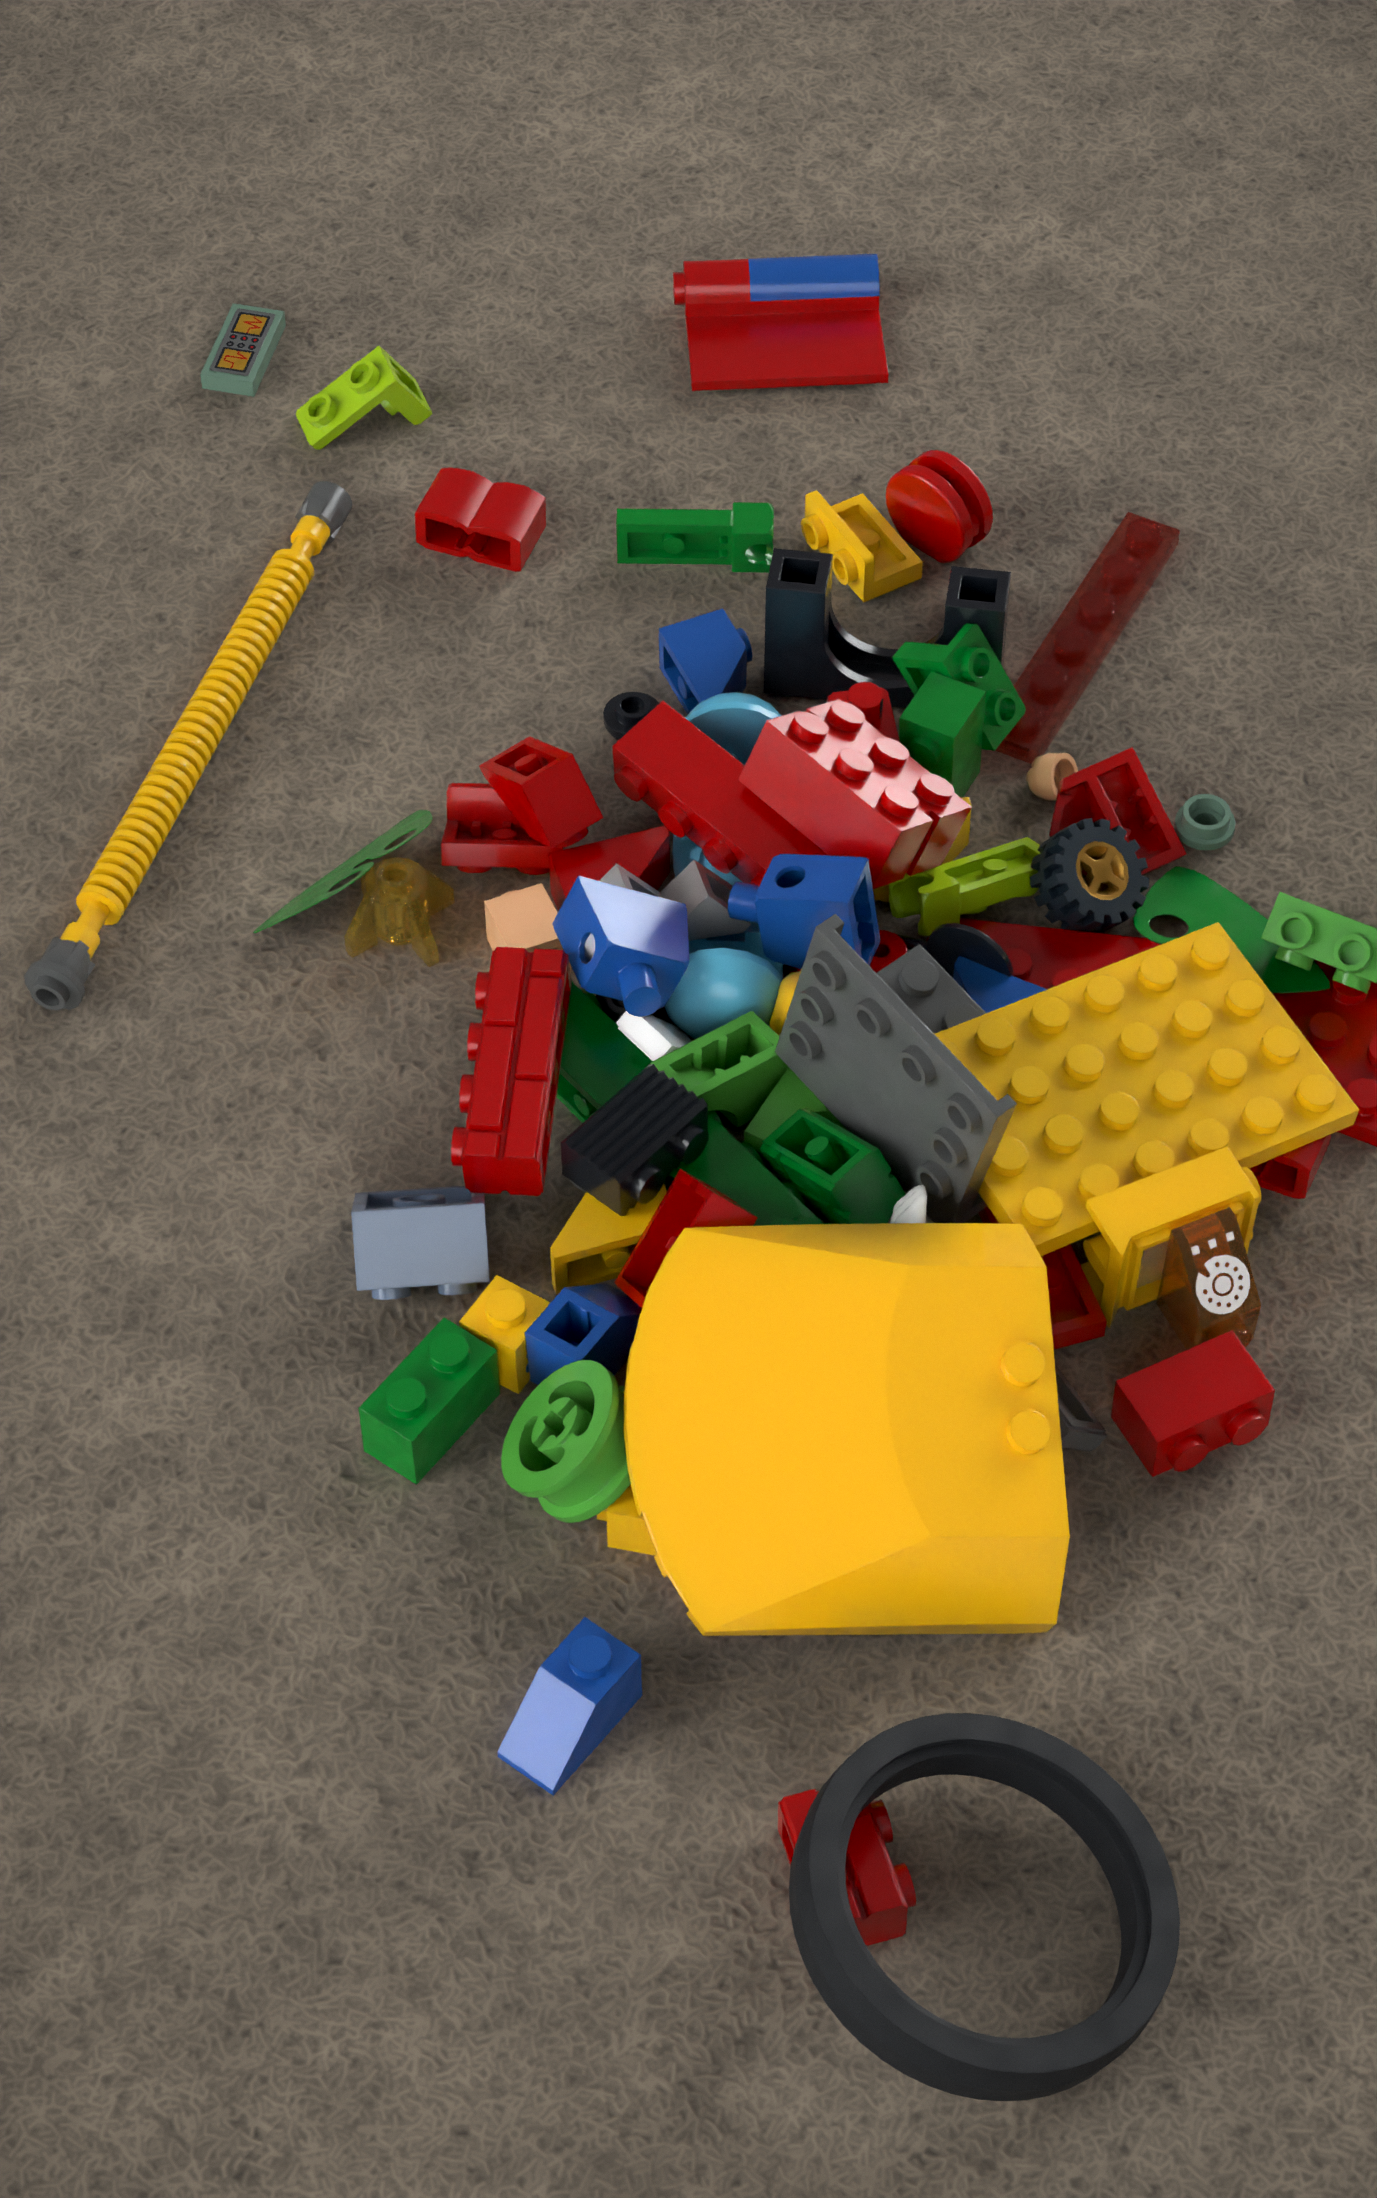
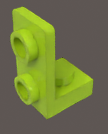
M377 346L322 391L311 397L308 402L296 411V417L309 445L316 450H321L379 404L392 416L400 412L413 425L421 424L433 413L416 379L383 348Z

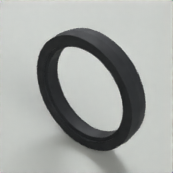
M945 1713L920 1717L887 1729L864 1743L826 1781L810 1806L795 1844L789 1879L790 1915L794 1936L802 1960L815 1987L842 2025L862 2045L904 2075L927 2086L958 2096L1001 2102L1046 2097L1070 2089L1091 2078L1131 2046L1151 2020L1170 1983L1178 1953L1180 1915L1172 1872L1158 1838L1136 1803L1103 1768L1063 1740L1038 1728L992 1715ZM935 1775H965L996 1781L1031 1796L1051 1809L1089 1847L1107 1877L1116 1901L1121 1928V1955L1114 1985L1104 2005L1086 2020L1063 2031L1032 2038H1006L976 2033L956 2026L917 2004L886 1975L875 1961L859 1933L850 1908L846 1889V1852L851 1831L860 1812L874 1799L902 1783Z

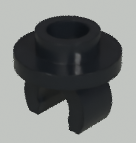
M641 692L619 694L610 699L604 708L603 719L605 728L614 738L621 739L651 712L659 702L652 696Z

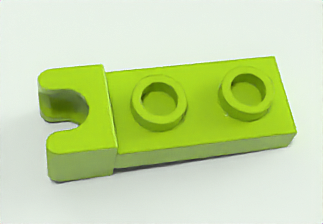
M1025 837L942 864L913 876H909L906 873L902 880L889 884L891 913L896 918L921 914L918 923V934L929 936L936 927L942 924H960V915L980 913L990 905L1014 897L1031 896L1039 889L1031 888L1030 877L1038 873L1037 870L1031 868L1033 857L1040 854L1037 850L1040 845L1029 837Z

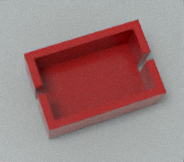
M840 699L807 708L805 712L796 711L766 720L738 779L829 856L868 858L873 890L902 880L906 873L909 876H913L942 865L972 806L954 793L953 786L946 779L927 771L909 756V751L903 744L884 736L865 720V716L860 709Z

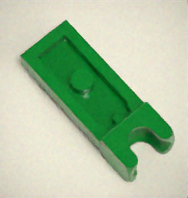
M734 502L732 510L617 508V563L732 565V572L769 573L773 555L774 507L770 503Z

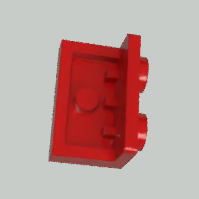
M451 783L448 785L446 792L447 822L441 842L442 866H457L458 870L466 873H483L491 870L493 867L517 868L519 872L524 874L541 875L550 872L549 853L567 849V847L557 848L556 846L550 848L530 838L490 784Z

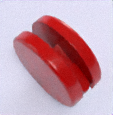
M929 450L922 453L908 466L895 473L887 484L886 505L897 531L905 541L938 562L950 563L957 560L967 548L979 543L991 530L993 510L985 487L977 475L963 461L948 452Z

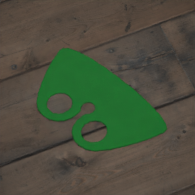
M418 810L397 823L295 897L261 924L253 933L288 919L348 887L374 866V862H369L355 868L358 864L369 858L373 860L392 852L426 829L433 819L430 811ZM413 830H417L414 834H412L403 842L399 843L398 845L390 849L384 850L388 845H390L392 842H394L401 836ZM358 871H361L359 875H357L348 883L333 891L328 892L334 885L339 883L341 880Z
M1180 866L1172 868L1147 892L1143 906L1136 909L1137 913L1133 917L1134 927L1142 936L1158 944H1164L1179 937H1164L1155 933L1150 928L1149 922L1156 916L1170 915L1183 920L1188 925V932L1185 935L1219 922L1271 993L1312 992L1330 988V981L1315 962H1313L1311 970L1307 971L1275 958L1279 946L1261 939L1268 919L1235 894L1195 870Z

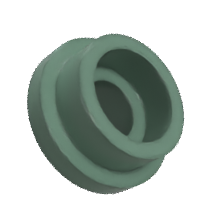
M1199 794L1189 798L1178 810L1174 829L1178 838L1187 846L1198 850H1215L1227 845L1232 840L1236 822L1226 801L1212 794Z

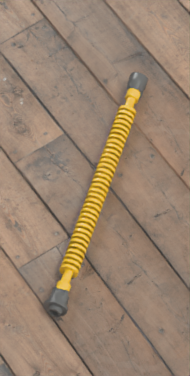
M320 481L315 483L310 489L295 516L299 522L291 534V548L275 551L76 897V905L82 912L77 922L67 925L61 938L56 936L51 940L40 961L32 963L24 975L25 985L29 989L32 998L42 1007L55 1011L63 1008L71 1010L78 1007L85 996L84 984L95 966L90 960L100 944V937L98 935L103 925H114L121 919L312 580L314 568L309 561L310 558L318 555L326 542L328 544L333 542L352 509L351 497L339 485L328 481Z

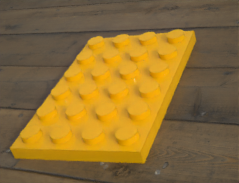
M1219 922L935 1033L936 1037L997 1101L1008 1094L1017 1103L978 1193L999 1224L1024 1225L1040 1256L1100 1232L1085 1208L1086 1200L1226 1146L1229 1147L1241 1167L1252 1168L1353 1125L1359 1112V1108Z

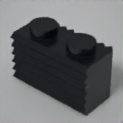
M649 1064L561 1142L562 1175L618 1215L626 1216L629 1208H634L637 1202L646 1204L658 1194L664 1184L665 1176H670L673 1168H678L681 1162L690 1164L702 1154L709 1140L708 1105L703 1098H697L693 1091H687L683 1084L678 1085L673 1077L668 1078L664 1071H658L654 1064Z

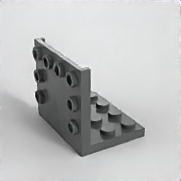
M834 914L815 927L775 1053L850 1133L880 1149L891 1168L890 1174L897 1178L906 1193L915 1186H925L927 1193L926 1215L934 1223H964L987 1207L978 1191L1017 1103L1008 1094L997 1101L936 1037L935 1033L984 1015L986 1012L921 944L876 973L840 936L844 922L837 914Z

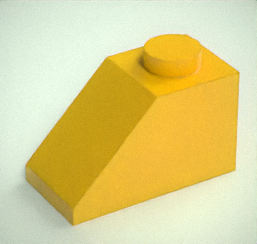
M663 1184L658 1194L646 1204L637 1202L634 1208H629L626 1216L618 1215L586 1192L550 1247L552 1285L555 1293L559 1294L564 1287L593 1285L617 1278L667 1192L665 1185Z

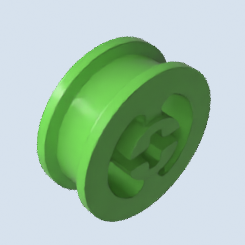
M580 1360L559 1368L545 1378L530 1393L516 1413L505 1437L501 1467L507 1484L523 1496L538 1498L542 1508L549 1515L562 1522L576 1523L599 1514L614 1503L631 1484L624 1440L625 1386H618L617 1380L610 1370L592 1360Z

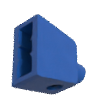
M779 854L772 858L760 885L736 882L730 891L728 899L729 917L731 919L758 923L763 953L771 961L801 969L815 927L834 914H837L844 922L840 936L869 966L881 940L868 858Z
M578 876L552 923L564 952L569 956V963L580 986L589 993L623 1001L625 1010L633 1016H648L656 1012L657 1009L665 1007L689 964L688 918L686 904Z

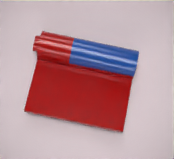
M877 254L683 261V272H673L674 305L685 306L692 391L888 383V367L879 312L880 284Z

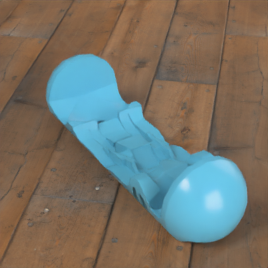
M729 692L720 693L701 701L685 718L745 765L766 720L782 715L770 703L752 694ZM673 834L672 852L675 877L693 860H696L732 886L736 882H742L731 872L724 874L714 868L706 859L703 850L687 836L680 838ZM750 922L751 925L743 933L689 941L688 967L664 1008L671 1021L691 1038L697 1039L750 1011H753L769 1026L779 986L783 980L784 964L771 961L764 955L758 923Z

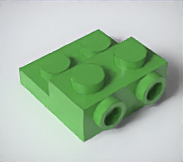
M1279 892L1261 939L1279 946L1275 958L1307 971L1311 970L1314 960L1336 968L1332 978L1333 981L1368 993L1371 983L1377 984V928Z

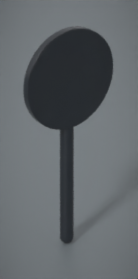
M958 923L942 924L933 930L927 941L897 934L904 940L909 950L921 944L952 978L954 975V964L959 956L1009 977L1013 976L1012 964L1004 950L989 936L973 927Z

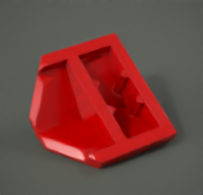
M1133 747L1073 773L1059 782L1049 832L1050 837L1083 819L1092 818L1093 822L1099 819L1110 821V830L1121 826L1127 831L1124 839L1127 842L1135 839L1140 846V849L1135 854L1138 859L1146 858L1148 865L1147 869L1141 871L1142 876L1187 854ZM1082 870V874L1086 876L1087 873Z

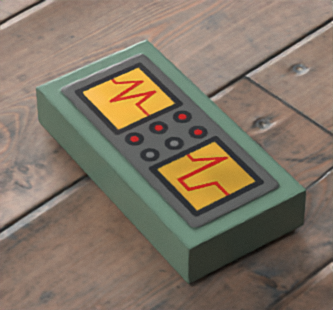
M233 303L201 371L202 389L254 397L286 327L285 312Z

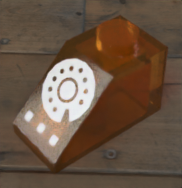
M1230 1207L1175 1228L1170 1232L1156 1304L1186 1349H1190L1233 1330L1245 1348L1254 1338L1261 1302L1237 1217Z

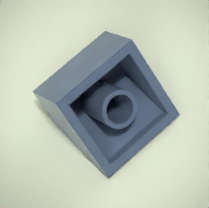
M465 1186L355 1193L351 1216L357 1291L372 1290L373 1299L390 1300L411 1296V1287L437 1285L438 1294L462 1295L476 1292L477 1283L490 1282L485 1193H471L468 1189H465Z

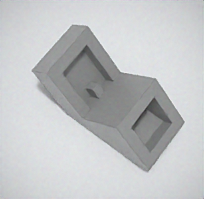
M693 860L661 892L617 863L600 879L601 882L686 904L689 941L743 933L751 925L748 921L731 919L729 917L728 899L732 885L696 860Z

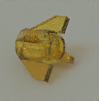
M388 858L374 864L361 877V888L364 897L344 936L346 952L353 958L378 945L377 937L391 945H407L412 943V949L428 967L438 963V947L429 923L432 915L455 903L453 888L446 881L408 858Z

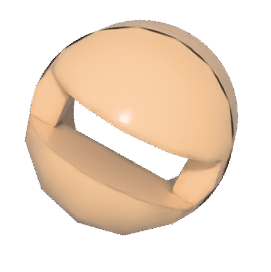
M1047 753L1034 759L1031 765L1032 768L1027 772L1026 780L1030 791L1038 798L1056 801L1059 782L1063 778L1078 772V768L1074 758L1068 753Z

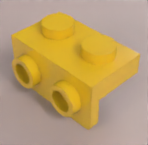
M817 490L805 495V518L801 520V529L807 544L813 550L818 549L821 553L833 554L832 569L836 578L841 584H848L863 603L922 578L923 561L863 493L833 506H830Z

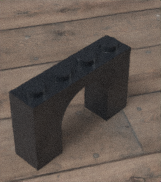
M774 548L766 585L764 693L827 700V696L833 692L848 691L856 683L871 682L888 691L892 707L907 708L914 694L892 659L898 649L876 647L858 640L840 625L834 615L831 604L833 554ZM951 566L945 604L944 626L938 634L925 643L948 645L966 623L978 624L1003 667L1011 572Z

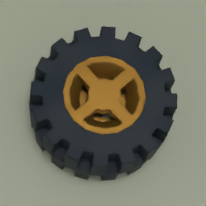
M1092 818L1083 819L1060 830L1040 845L1037 849L1040 854L1033 857L1031 868L1037 870L1038 873L1030 877L1031 888H1039L1040 895L1034 897L1038 907L1047 906L1049 911L1045 917L1051 923L1060 920L1062 921L1060 929L1102 933L1128 920L1137 913L1136 909L1143 906L1146 897L1141 892L1149 888V878L1142 876L1141 871L1147 869L1148 865L1146 858L1138 859L1135 854L1140 849L1136 840L1127 842L1124 839L1127 833L1125 829L1117 826L1110 830V821L1105 819H1099L1095 822L1092 821ZM1082 870H1084L1087 873L1085 877L1087 884L1085 883L1084 878L1082 876Z

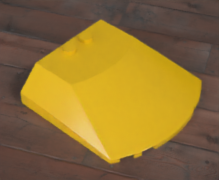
M880 1223L684 1228L666 1254L647 1291L634 1341L630 1347L624 1389V1440L627 1468L635 1506L639 1517L643 1516L650 1539L657 1552L654 1558L664 1578L669 1577L683 1603L689 1609L686 1614L703 1636L1021 1634L1048 1632L1055 1626L1059 1612L1070 1533L1047 1267L1024 1225L991 1223Z

